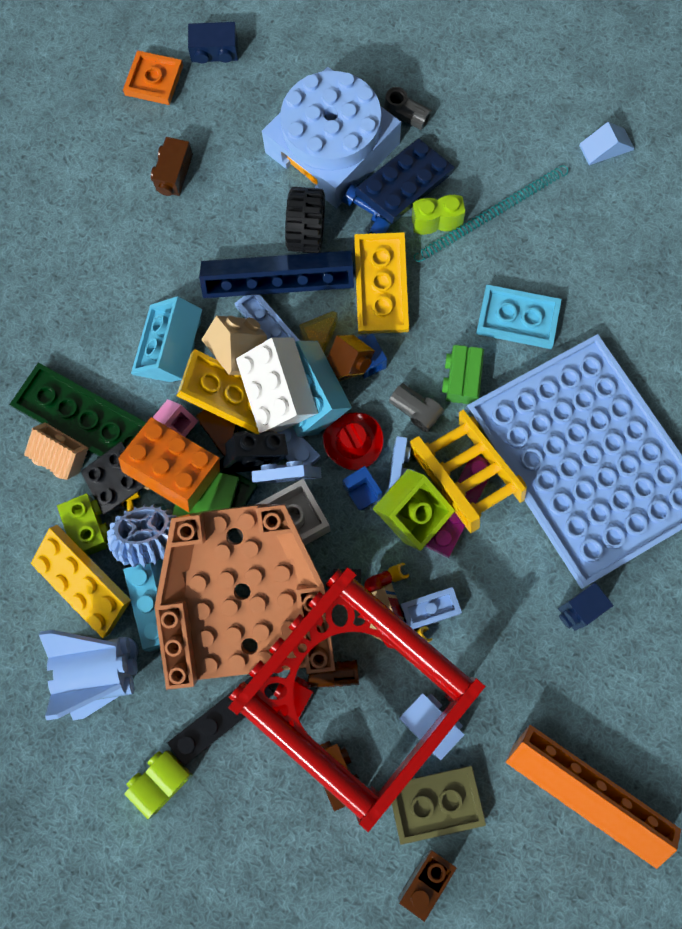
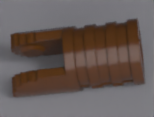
M357 660L334 662L335 671L311 673L308 676V683L311 687L331 688L335 686L359 685Z

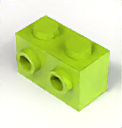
M86 493L56 505L66 534L88 556L109 548L107 544L109 543L107 531L110 529L106 523H102L100 518L102 512L97 500H94Z

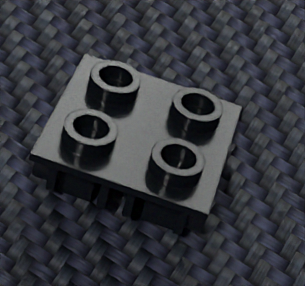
M120 442L81 470L103 515H106L113 509L115 512L122 511L125 508V501L145 487L121 470L118 458L126 449L123 442Z

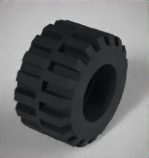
M291 187L287 198L285 243L288 251L320 252L323 242L325 193L323 189Z

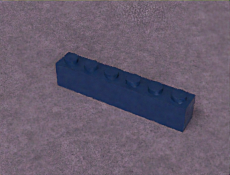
M352 251L201 261L199 278L203 298L354 288Z

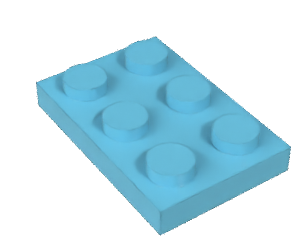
M486 284L476 334L552 349L562 299Z

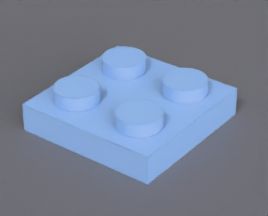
M290 461L286 462V465L266 464L261 465V470L252 471V482L273 484L299 481L301 479L322 478L321 467L312 466L311 462Z

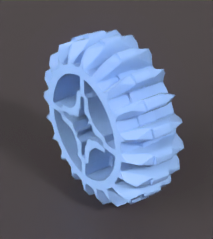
M144 504L141 508L134 507L132 511H124V515L117 516L116 522L111 523L110 530L107 531L109 550L112 551L116 560L121 561L123 565L131 564L133 568L138 564H142L145 568L147 563L152 562L156 565L157 560L164 559L171 518L177 516L172 515L173 511L167 510L165 505L158 507L156 504L150 507Z

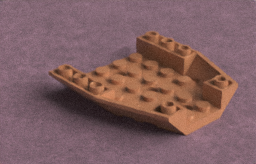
M257 504L223 508L171 518L154 606L166 690L194 687L197 681L201 679L249 674L260 660L265 664L273 654L269 652V649L280 637L283 640L288 638L293 632L288 627L299 614L305 618L312 608L308 604L319 591L323 595L326 593L323 581L285 504ZM237 528L241 530L243 540L240 543L230 541L228 537L230 529ZM243 583L249 586L251 592L248 597L242 598L237 595L235 588L238 584ZM325 613L322 615L323 623L321 627L317 625V630L320 633H324L329 628ZM310 632L304 636L309 641H311ZM331 637L326 638L313 647L305 656L299 668H306L307 674L335 671ZM247 638L254 639L258 644L257 650L253 652L245 650L243 641ZM300 644L298 646L299 652H305L307 646ZM292 651L287 658H296ZM282 666L284 670H290L288 666Z

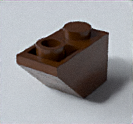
M430 850L414 870L398 897L399 904L425 922L457 867L433 850Z

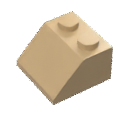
M216 315L202 341L229 375H241L236 358L267 341V335L260 328V324L253 318Z

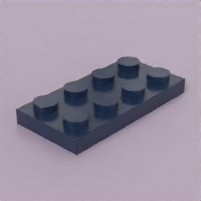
M418 138L357 186L355 195L393 224L413 207L415 201L423 199L453 173L455 166Z

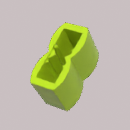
M446 195L438 200L423 198L413 203L412 223L414 233L426 235L437 230L453 231L456 228H460L461 225L463 226L465 207L463 197L460 195Z
M166 750L164 753L158 751L148 761L147 764L150 767L143 775L138 772L126 784L129 789L124 795L147 819H151L192 777V773L183 766L170 750Z

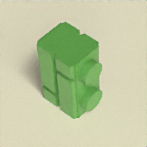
M454 345L451 354L446 353L445 369H449V377L443 378L442 393H447V402L470 404L479 399L484 355L483 348Z

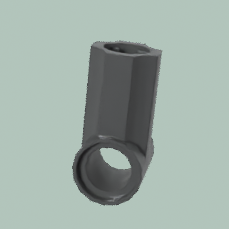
M392 87L386 93L384 104L386 111L397 119H401L420 130L424 129L431 116V109L408 98L406 91L400 87Z
M404 383L395 389L389 399V403L408 415L412 423L424 432H429L444 413V409L440 404L431 398H423Z

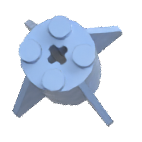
M56 630L40 631L39 637L48 657L47 671L53 670V680L48 681L51 696L45 714L46 720L59 719L69 713L73 720L84 719L117 697L134 694L132 675H137L138 668L136 659L130 658V641L128 637L101 640Z

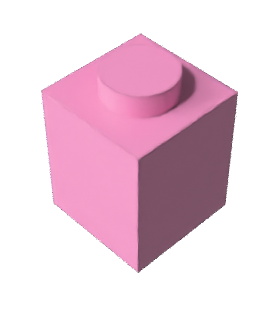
M168 399L153 416L154 419L184 437L187 436L198 422L181 404Z

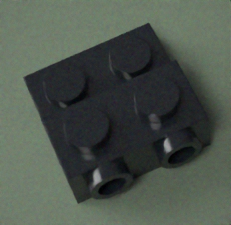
M247 431L233 434L225 443L226 455L220 460V473L252 472L261 470V465L278 464L288 455L285 434H279L274 431H264L256 435Z

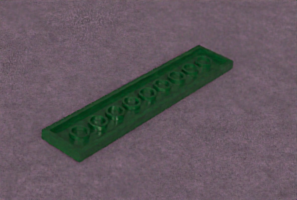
M39 362L9 404L12 408L38 423H47L89 448V452L98 457L104 455L120 442H123L127 448L146 424L143 420ZM236 472L224 473L239 477L232 507L247 506L258 488L257 484Z

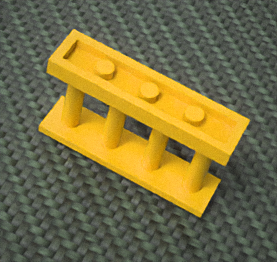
M463 409L459 412L460 426L430 444L428 442L424 443L420 436L410 441L411 454L442 496L454 508L456 515L468 531L473 533L480 528L481 513L512 494L520 503L525 501L527 486L523 478L513 473L479 430L480 427L477 420L473 416L469 417ZM467 434L474 443V446L446 463H439L435 458V453ZM480 454L490 464L461 483H454L450 478V472ZM495 474H498L506 484L476 504L473 502L470 504L465 498L467 491Z

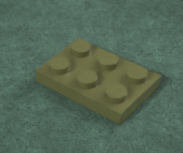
M471 765L412 778L392 803L400 845L486 826Z

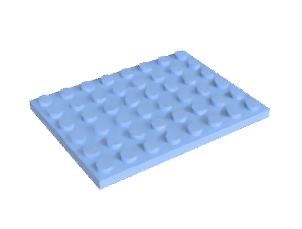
M598 334L467 405L466 410L470 416L477 420L480 427L479 430L513 473L520 475L527 486L526 504L581 589L682 530V455Z

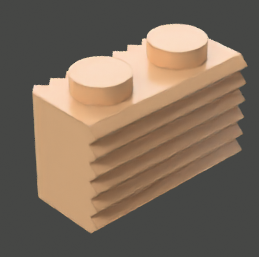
M42 423L32 428L24 456L32 459L34 464L50 469V472H53L56 477L68 480L80 473L89 448L51 425Z

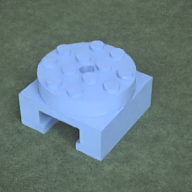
M327 66L322 72L306 76L289 90L283 100L281 112L262 130L265 153L286 169L291 165L287 156L317 179L318 184L315 188L323 189L325 200L337 209L342 203V199L350 185L359 186L400 144L401 121L380 106L375 92L362 79L350 73L333 71Z

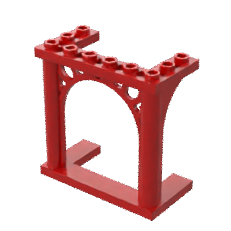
M347 567L344 572L338 569L325 585L329 590L324 595L319 591L308 605L312 609L305 618L299 614L288 627L293 631L288 638L283 640L280 637L269 649V652L273 654L265 664L260 660L251 670L249 675L253 679L248 684L243 681L228 697L233 701L228 708L236 715L242 713L356 815L359 825L369 832L486 686L477 678L468 677L354 579L356 574ZM336 605L344 606L348 614L346 624L341 627L335 625L332 620V610ZM354 610L360 614L358 618L365 620L360 626H356L353 623L355 619ZM325 613L329 628L324 633H320L317 630V625L321 627L323 623L322 615ZM370 624H372L376 629L370 628ZM308 632H310L311 641L304 638ZM361 632L384 640L446 693L444 697L450 702L380 791H377L373 786L370 788L365 786L321 747L303 728L295 710L293 689L300 664L313 647L336 634ZM300 644L307 646V650L303 653L298 650ZM293 651L296 658H287V656ZM282 666L290 668V674L286 678L280 676L271 677L273 673L282 672L284 670ZM271 683H281L286 687L287 693L280 699H270L265 695V688ZM286 704L289 708V711L287 715L284 716L281 713L280 709L278 712H276L272 707H279ZM293 720L295 727H293L289 723V721Z

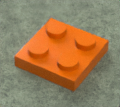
M137 50L123 88L125 96L170 105L183 69L182 60Z

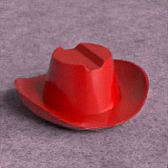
M348 413L342 415L326 428L323 444L326 453L336 464L349 470H359L364 466H370L379 457L383 447V432L379 423L372 416L365 413Z

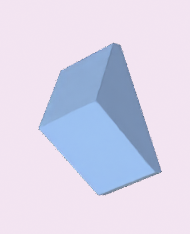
M610 122L604 124L579 145L589 165L634 150L625 129Z

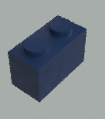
M235 22L188 24V50L191 62L204 64L217 61L223 63L238 61V36Z
M595 582L558 608L561 612L559 617L567 628L570 629L572 627L576 631L590 624L614 605Z

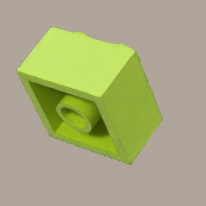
M410 469L405 471L373 508L403 543L419 551L425 547L455 512L454 508L425 475Z

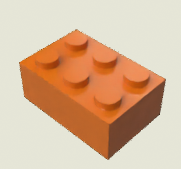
M150 417L118 458L123 473L189 513L220 472V459L218 456Z

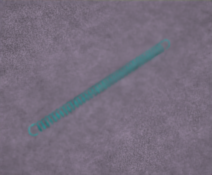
M547 173V175L540 177V179L536 180V182H541L543 185L542 188H544L543 182L545 183L546 181V186H548L547 180L548 178L550 179L548 174H550L551 178L552 176L554 177L553 174ZM533 183L529 184L527 187L529 192L531 190V188H529L530 185H532V189L533 187L535 188ZM514 193L513 196H512V195L510 196V197H513V200H514V201H515V200L517 201V199L514 197V195H515L516 193ZM502 200V203L499 202L498 205H495V206H498V209L500 210V209H501V207L499 206L500 203L502 204V207H503V206L505 207V205L503 204V201L506 202V205H507V204L509 205V203H508L506 200ZM487 209V212H483V214H479V217L476 216L475 219L472 218V220H475V222H476V224H477L478 227H480V224H479V222L476 220V218L478 217L479 220H480V222H481V224L484 225V222H483V220L480 218V215H483V218H484V217H485V216H484V213H487V216H488V215H489V214H488V210H490V212H491V214H492L493 211H492L491 209ZM472 220L468 221V223L471 222L473 228L476 229V226L472 222ZM464 223V226L461 225L460 228H456V230H453L456 232L457 235H459L458 238L461 239V236L457 232V229H460V232L463 233L462 235L465 236L464 232L461 230V227H464L465 230V224H467L469 228L470 225L468 223ZM452 231L451 234L453 235V237H455L454 240L457 241V238ZM441 237V240L439 241H441V244L444 245L443 247L445 248V244L442 242V238L445 239V242L447 240L445 237ZM438 240L437 242H433L432 246L434 249H436L434 243H436L437 246L440 247V245L438 244ZM430 245L429 247L426 246L425 249H422L426 251V248H429L431 254L434 255L433 251L430 248ZM414 255V260L417 261V262H421V261H423V260H426V258L424 257V259L418 261V260L415 259V255Z

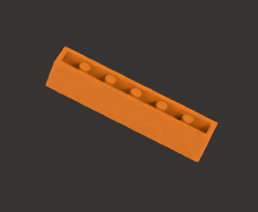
M529 725L514 743L506 760L508 765L656 869L677 851L681 833L679 827L532 725Z

